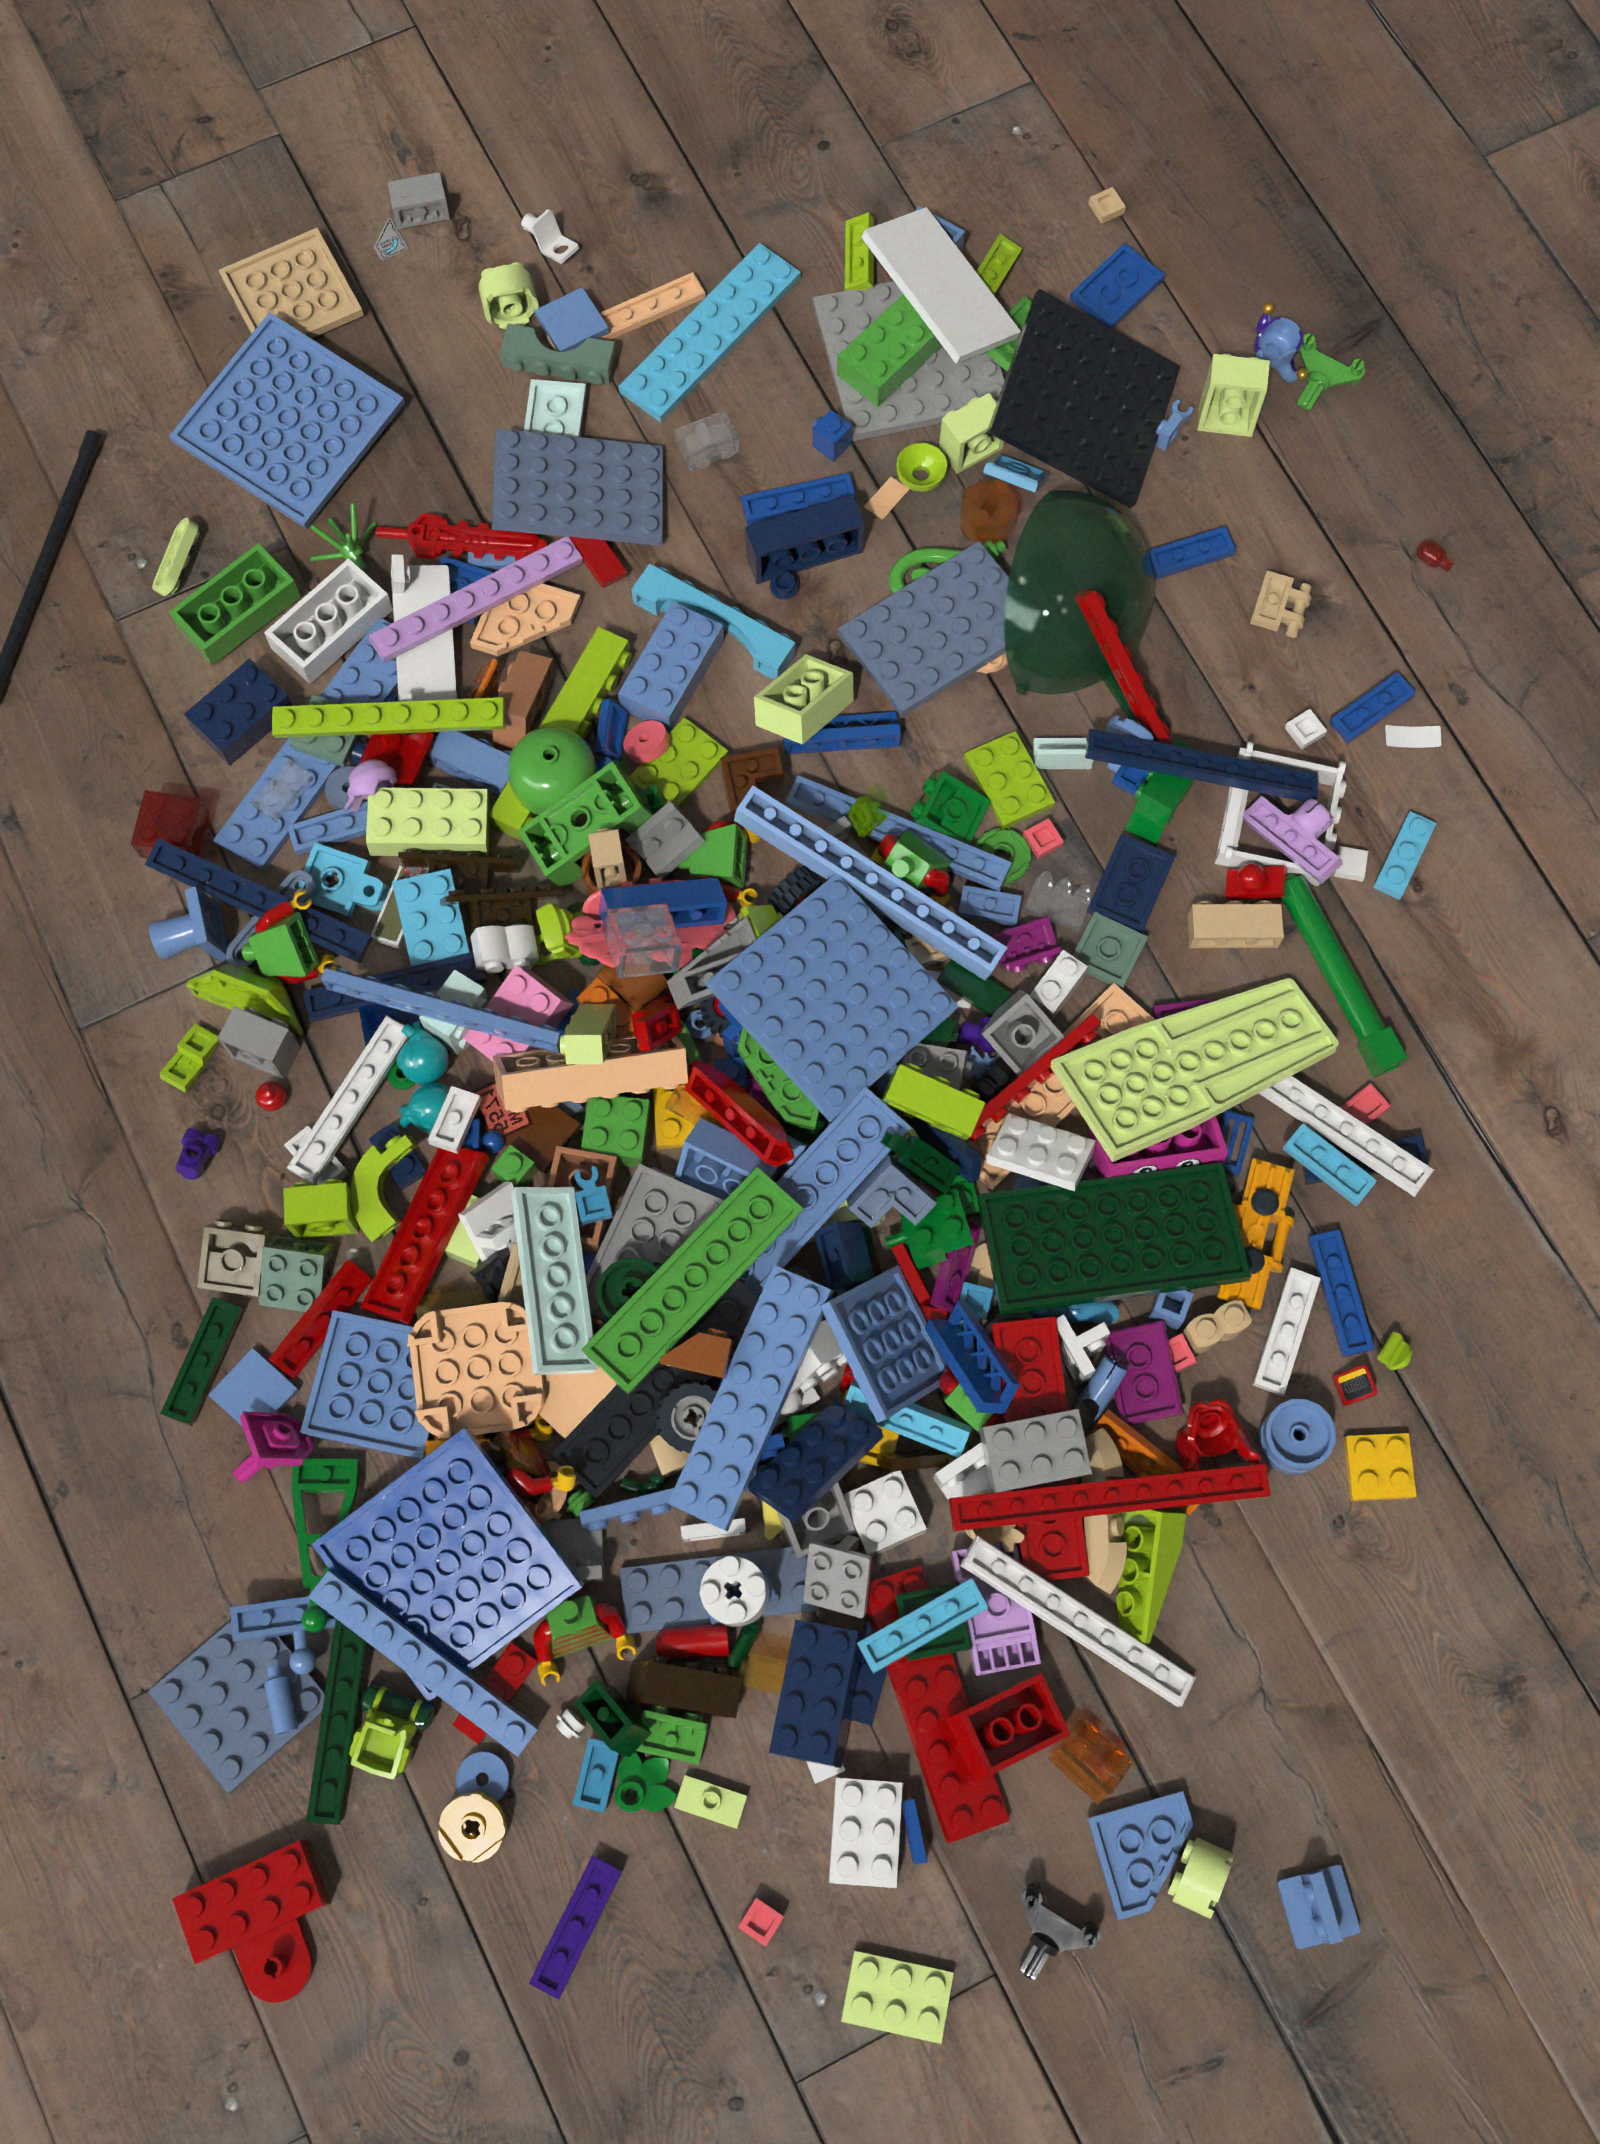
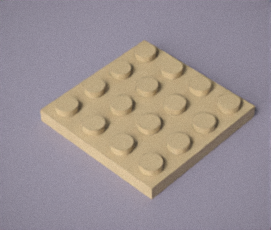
M318 228L218 270L251 334L269 312L311 339L364 316L361 306Z

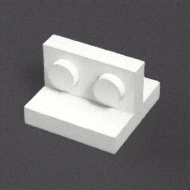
M505 1181L458 1214L482 1262L493 1253L499 1255L503 1260L510 1255L513 1242L517 1243L511 1191L514 1189L512 1182Z
M1062 1315L1056 1318L1061 1359L1065 1362L1064 1364L1076 1386L1079 1387L1087 1383L1094 1374L1095 1368L1089 1359L1103 1351L1101 1348L1106 1345L1105 1341L1110 1335V1331L1105 1322L1076 1337L1066 1317Z

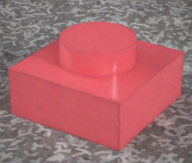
M1049 818L1023 832V837L1037 859L1057 850L1064 844L1063 839Z
M1181 1333L1169 1340L1176 1374L1198 1363L1184 1334Z
M756 1897L738 1928L766 1947L784 1916Z

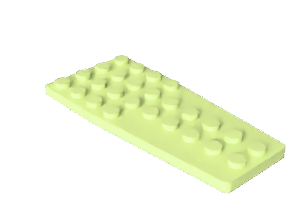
M1286 978L1129 1028L1055 1058L1051 1061L1050 1067L1111 1161L1114 1162L1192 1129L1335 1053L1339 1042L1296 982L1291 978Z

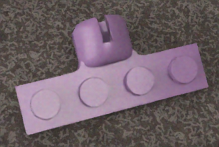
M1261 796L1244 812L1243 821L1322 884L1343 864L1339 856L1318 841L1319 836L1333 824L1334 820L1330 817L1329 811L1322 804L1315 806L1318 801L1312 798L1307 800L1293 814L1287 815Z

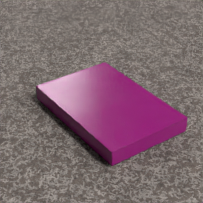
M1162 1320L1110 1332L1105 1341L1106 1355L1116 1360L1115 1365L1119 1362L1128 1369L1126 1376L1114 1394L1119 1418L1130 1426L1183 1415L1184 1410L1165 1321Z

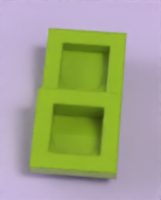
M194 1024L177 1044L178 1051L160 1071V1079L186 1093L215 1052L219 1044L218 1036Z

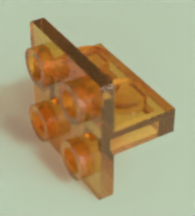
M1081 1718L1070 1732L1071 1735L1059 1744L1048 1759L1099 1805L1108 1794L1111 1795L1132 1765V1761L1120 1747L1114 1746L1103 1736L1101 1730L1096 1725L1089 1723L1085 1718Z

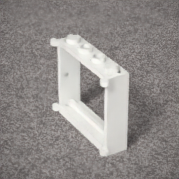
M1247 742L1246 748L1240 747L1236 758L1318 774V783L1331 785L1327 810L1334 821L1322 834L1321 843L1333 851L1337 839V833H1332L1334 824L1339 823L1342 807L1337 806L1338 799L1343 798L1346 789V781L1342 780L1346 762L1340 761L1339 767L1335 768L1253 750L1254 743ZM1230 787L1215 864L1237 869L1247 863H1256L1262 867L1284 865L1288 869L1287 876L1290 874L1302 875L1307 884L1319 886L1320 883L1296 863L1237 851L1249 790Z

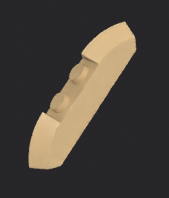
M1101 1428L1089 1435L1085 1442L1092 1474L1082 1476V1483L1118 1480V1478L1124 1477L1119 1452L1108 1433ZM1120 1513L1084 1517V1539L1089 1576L1086 1577L1095 1586L1109 1594L1112 1593L1121 1578L1127 1556V1542H1121V1536L1124 1533V1522L1122 1517H1120Z

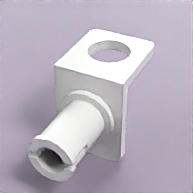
M547 209L538 218L531 213L523 217L521 223L523 229L534 234L539 249L545 256L562 264L579 249L577 243L561 235L551 210ZM568 246L564 253H555L558 247Z

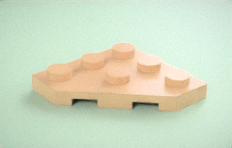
M542 583L482 613L470 641L471 648L500 656L572 624L581 602V597L579 594Z

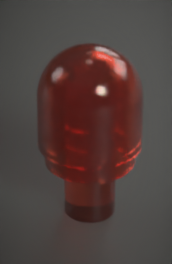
M1426 540L1419 544L1416 553L1421 562L1430 568L1436 569L1439 566L1446 572L1451 570L1454 562L1445 557L1447 552L1444 551L1443 547L1431 540Z

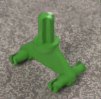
M1311 333L1304 335L1299 352L1308 371V377L1306 378L1308 384L1298 399L1297 405L1303 410L1310 411L1320 394L1327 392L1329 387L1332 388L1348 383H1353V386L1358 385L1364 377L1365 368L1363 360L1359 363L1360 359H1355L1348 367L1317 351L1315 336L1312 335L1311 337Z

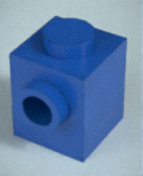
M832 410L824 417H819L813 424V447L834 462L852 443V425Z

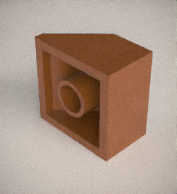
M709 1328L708 1334L699 1332L660 1357L659 1364L726 1379L727 1370L733 1358L737 1342L730 1339V1333Z

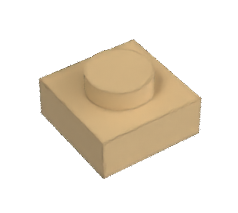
M1113 187L1089 197L1088 204L1101 224L1125 214L1126 206Z

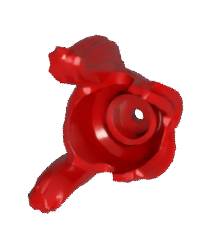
M1216 1399L1210 1403L1197 1402L1189 1411L1187 1427L1179 1431L1175 1439V1448L1185 1468V1472L1201 1471L1200 1457L1223 1456L1233 1449L1238 1451L1245 1462L1253 1465L1261 1463L1262 1455L1254 1450L1246 1428L1237 1420L1230 1404L1222 1399Z

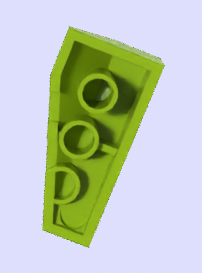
M1164 1508L1120 1513V1517H1122L1124 1522V1533L1121 1536V1542H1127V1556L1123 1573L1118 1582L1119 1593L1116 1596L1119 1628L1143 1643H1150L1183 1545L1186 1513Z

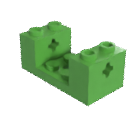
M611 761L520 828L518 833L545 877L565 889L583 876L582 863L579 858L590 851L588 834L603 828L611 830L623 828L631 835L651 818L654 813L630 776ZM581 814H587L585 825L576 827V818Z

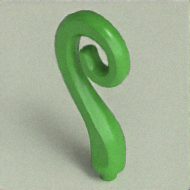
M990 540L982 543L983 547L996 562L999 561V554L1006 550L1002 540L994 544ZM929 547L906 553L896 561L890 571L888 582L891 592L894 594L905 587L903 578L911 568L923 563L942 564L964 550ZM918 567L911 572L912 580H917L931 570L926 567Z

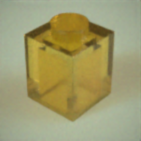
M750 1653L749 1660H742L739 1677L745 1680L744 1688L780 1695L787 1660Z

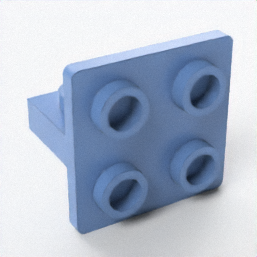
M1334 1865L1277 1881L1279 1894L1294 1945L1297 1949H1304L1322 1943L1329 1945L1343 1941L1344 1937L1361 1932L1341 1865Z

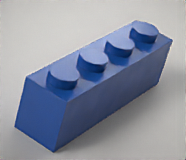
M718 878L601 889L599 913L607 936L724 924L727 900Z

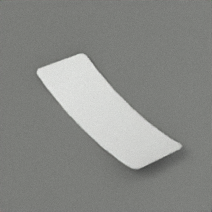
M1439 725L1424 727L1385 726L1387 746L1406 748L1441 746V727Z

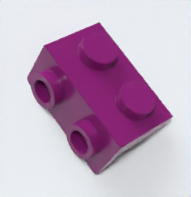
M1048 916L990 934L993 939L1007 947L999 960V966L1002 969L1010 970V973L1027 969V963L1038 961V964L1055 960V954L1062 952L1061 946L1056 944Z

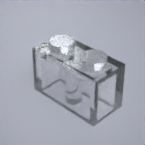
M725 410L674 430L676 447L689 472L695 469H703L712 462L722 458H730L739 452V436Z

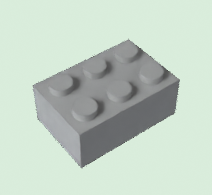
M1079 1409L979 1428L991 1492L997 1493L1092 1474Z

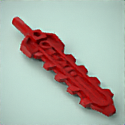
M422 513L413 523H409L408 529L377 526L375 531L377 538L408 540L416 557L422 559H436V555H441L445 550L453 551L454 557H462L464 552H471L474 554V558L482 559L485 554L494 555L495 561H503L505 556H514L515 561H518L547 546V541L540 539L534 533L489 529L488 523L480 522L477 527H469L467 521L459 520L456 526L448 525V521L444 519V516L430 513Z

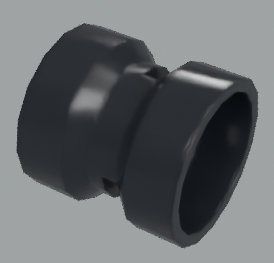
M990 1064L984 1071L985 1075L982 1078H977L970 1085L971 1090L979 1094V1099L986 1102L985 1104L989 1103L1012 1083L1010 1077L995 1064Z

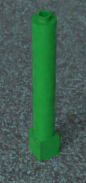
M1288 875L1285 897H1281L1356 1035L1360 1043L1357 1048L1373 1078L1401 1067L1408 1058L1391 1026L1386 1028L1304 876Z

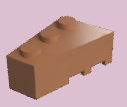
M519 651L515 661H510L506 681H501L498 689V697H503L506 701V728L493 730V747L502 752L504 750L512 752L514 746L523 736L536 729L537 725L532 723L538 710L543 709L553 679V658Z

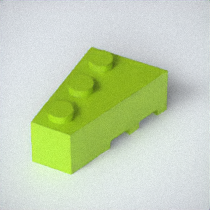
M906 1063L903 1066L899 1064L891 1075L881 1101L887 1106L890 1105L904 1111V1116L913 1119L915 1116L930 1123V1126L965 1140L970 1138L986 1103L979 1100L980 1095L963 1088L962 1092L950 1087L952 1083L945 1078L934 1076L932 1079L923 1075V1069L916 1065Z

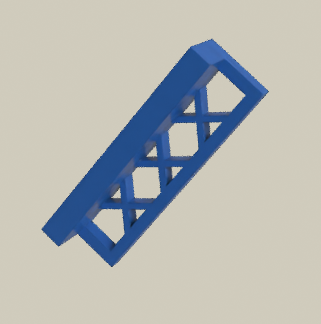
M897 712L836 716L825 725H829L832 728L820 729L803 745L783 737L784 753L786 755L899 747L901 734ZM891 721L889 725H877L879 722ZM858 723L860 725L859 727H848L850 724Z
M958 1301L948 1320L929 1319L925 1330L977 1412L1004 1414L1020 1383L967 1303ZM962 1317L964 1318V1332L958 1326ZM973 1335L977 1338V1352L974 1350ZM987 1356L991 1359V1373L987 1370ZM1001 1377L1007 1384L1003 1393L1001 1392Z

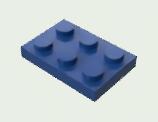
M1123 243L1071 292L1070 300L1095 320L1114 329L1164 281L1165 274L1127 244Z

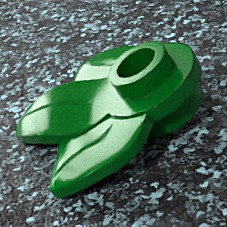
M634 1752L630 1758L624 1756L620 1761L617 1770L620 1783L615 1789L614 1797L616 1804L621 1810L636 1812L643 1808L650 1812H658L669 1807L675 1801L677 1795L671 1789L664 1786L669 1773V1761L667 1758H652L642 1763L639 1756ZM631 1788L635 1789L638 1794L637 1799L633 1802H629L625 1798L626 1791Z

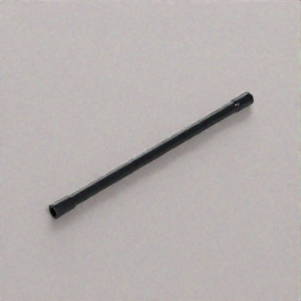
M87 430L78 451V458L1 650L0 699L6 686V679L84 480L103 439L95 431Z

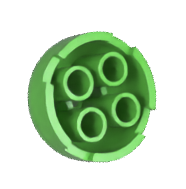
M556 726L538 728L523 736L514 746L508 761V778L514 795L525 809L536 815L544 812L597 773L595 757L587 742L575 732Z

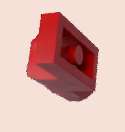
M671 993L659 996L631 1014L635 1038L638 1039L640 1051H651L682 1032L680 1020L684 1017L685 1012H679Z

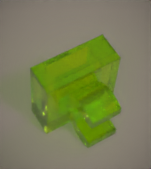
M869 795L859 797L847 812L859 837L869 836L875 827L882 825L887 818L886 815H879L877 808L880 806V803L877 801L872 802Z

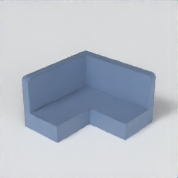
M889 1153L847 1199L848 1209L871 1229L892 1207L897 1209L916 1226L937 1204L933 1191L916 1176L895 1162L896 1159Z

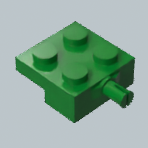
M957 1188L948 1191L947 1194L935 1195L937 1204L916 1226L900 1213L902 1232L884 1237L887 1248L890 1249L900 1243H906L919 1270L947 1261L946 1253L973 1245V1237Z

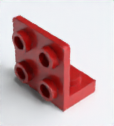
M422 732L407 736L403 733L372 734L359 764L367 760L384 761L391 768H394L396 772L397 782L394 784V787L412 784L419 777L421 763L432 748L431 741L434 733Z

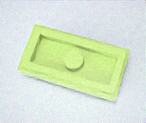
M684 1775L674 1808L737 1829L747 1796Z

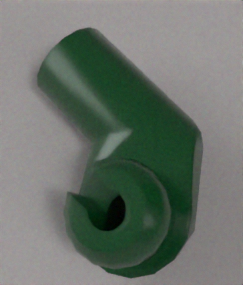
M653 1473L650 1475L648 1482H640L625 1475L619 1490L632 1496L640 1497L664 1491L663 1486L666 1484V1479L659 1474Z

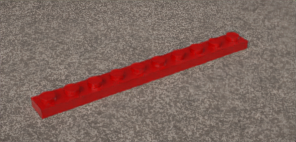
M1266 1464L954 1497L949 1498L952 1530L954 1532L1269 1497L1271 1493Z

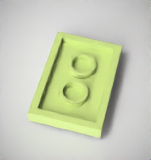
M854 1950L841 2022L942 2044L954 1972Z

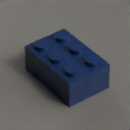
M249 658L185 712L184 716L192 730L231 766L272 731L273 707L292 706L288 695Z

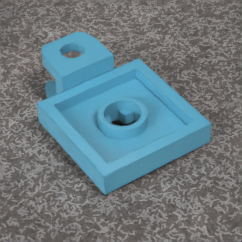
M314 842L304 871L309 873L316 881L317 888L314 896L311 898V905L351 918L356 904L372 911H381L390 888L379 879L367 875L371 866L370 861ZM334 873H338L339 883L329 888L330 883L326 881V878L328 876L332 877ZM299 883L297 890L301 888L306 889V883Z

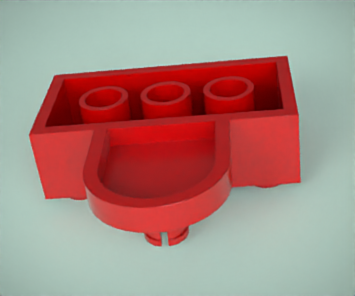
M299 1840L172 1898L194 1964L204 1963L234 1949L248 1989L257 1998L271 2003L292 1999L308 1984L313 1970V1957L300 1918L330 1905V1901L307 1840Z

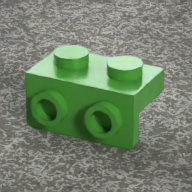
M651 1705L650 1711H642V1721L652 1734L636 1751L700 1765L708 1730V1724L702 1723L703 1716L686 1712L683 1713L682 1718L669 1716L671 1709Z

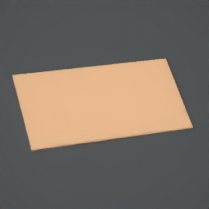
M890 477L867 502L864 508L883 520L909 491V488L893 477Z

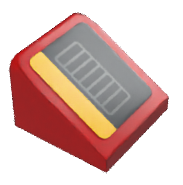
M1366 1364L1332 1377L1343 1407L1377 1395V1389Z

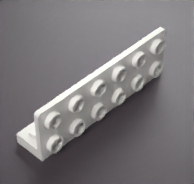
M403 555L391 556L394 622L450 595L449 567L447 565H404ZM453 629L396 657L398 701L457 699Z

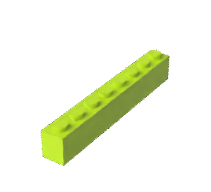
M597 627L539 728L549 726L563 727L585 739L590 733L591 721L595 714H600L602 700H605L609 691L612 692L615 689L619 679L618 674L622 668L626 669L631 661L632 653L630 652L629 640ZM508 780L488 817L492 828L523 841L518 830L537 817V815L521 805V802L514 795Z

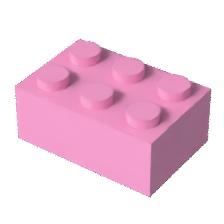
M515 965L485 1008L496 1011L499 1016L510 1019L511 1016L525 1019L528 1021V1024L540 1027L541 1024L557 1028L574 1003L529 968ZM471 1029L464 1037L466 1041L491 1061H493V1056L540 1049Z

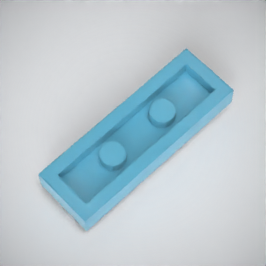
M1409 811L1373 888L1396 899H1401L1437 823Z
M1304 1123L1282 1148L1356 1207L1377 1182L1376 1179Z

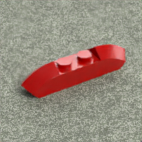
M694 1059L689 1067L688 1083H685V1091L766 1164L778 1167L794 1159L791 1143L785 1130L776 1118L726 1074L709 1064Z

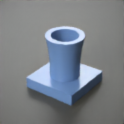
M196 886L185 890L189 914L151 921L149 923V935L152 945L163 961H167L195 946H199L220 962L227 960L226 950L229 944L221 907Z

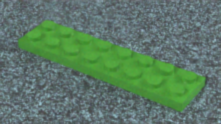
M756 1167L592 1337L581 1351L629 1395L659 1364L660 1357L671 1351L796 1220L804 1208L760 1168Z

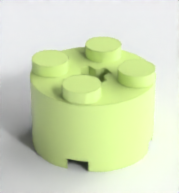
M515 262L510 265L483 270L481 273L482 278L479 282V293L487 321L490 324L492 322L499 324V328L506 329L507 324L524 326L529 323V317L533 313L535 314L534 310L539 308L532 277L524 269L523 264Z
M1198 1837L1195 1841L1189 1839L1180 1862L1186 1864L1183 1874L1176 1871L1168 1894L1174 1896L1172 1902L1211 1919L1214 1911L1208 1909L1209 1905L1215 1907L1216 1902L1218 1903L1231 1869V1865L1225 1862H1232L1235 1854Z

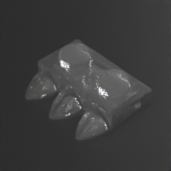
M1050 871L1043 872L1036 878L1024 912L1039 918L1048 916L1053 923L1080 931L1091 900V892L1088 885L1085 884L1079 887L1071 895L1072 886L1069 878L1066 877L1059 881L1053 889Z

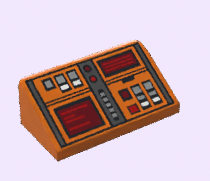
M491 659L481 666L466 699L490 698L501 675L496 659Z

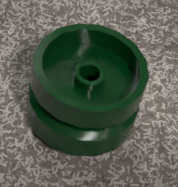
M623 1258L610 1264L601 1274L597 1284V1301L608 1321L629 1300L628 1295L631 1292H637L658 1270L653 1264L640 1258Z

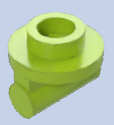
M1392 1332L1377 1359L1384 1363L1389 1370L1402 1369L1411 1361L1413 1350L1404 1342L1403 1337L1399 1333Z

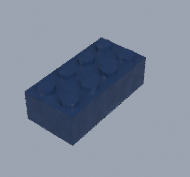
M854 496L836 497L824 504L809 505L804 510L794 513H783L777 518L767 521H756L750 526L745 527L746 558L756 584L770 581L773 576L781 571L793 574L863 553L864 522Z
M795 1620L769 1753L841 1769L852 1714V1704L863 1656L857 1643L866 1638L864 1634L855 1630Z

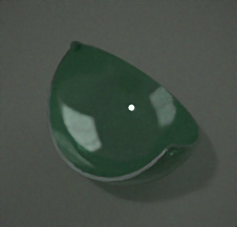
M1054 489L1048 492L1031 512L1020 536L1008 581L1004 617L1005 650L1008 667L1016 684V692L1020 695H1027L1029 691L1041 694L1074 692L1092 686L1113 673L1074 597L1080 591L1095 590L1103 597L1106 604L1104 609L1108 617L1116 623L1119 630L1117 635L1121 643L1129 649L1131 655L1139 645L1149 624L1154 601V579L1147 548L1132 522L1115 506L1097 496L1068 489Z

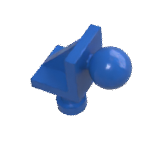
M473 1119L463 1144L469 1149L483 1152L484 1148L489 1153H497L504 1147L505 1140L503 1135L495 1130L488 1131L483 1135L480 1119Z

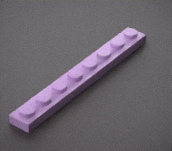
M564 537L370 634L369 641L383 663L582 564V556L570 538Z

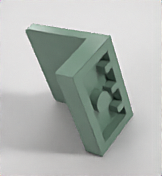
M273 1235L263 1246L259 1305L306 1312L323 1291L325 1265L333 1256L334 1244Z

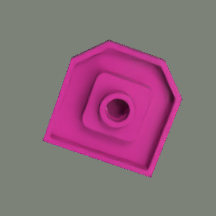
M243 1411L240 1421L252 1454L233 1470V1475L239 1482L245 1483L264 1466L271 1470L276 1465L301 1466L314 1450L310 1436L300 1433L302 1423L287 1413Z

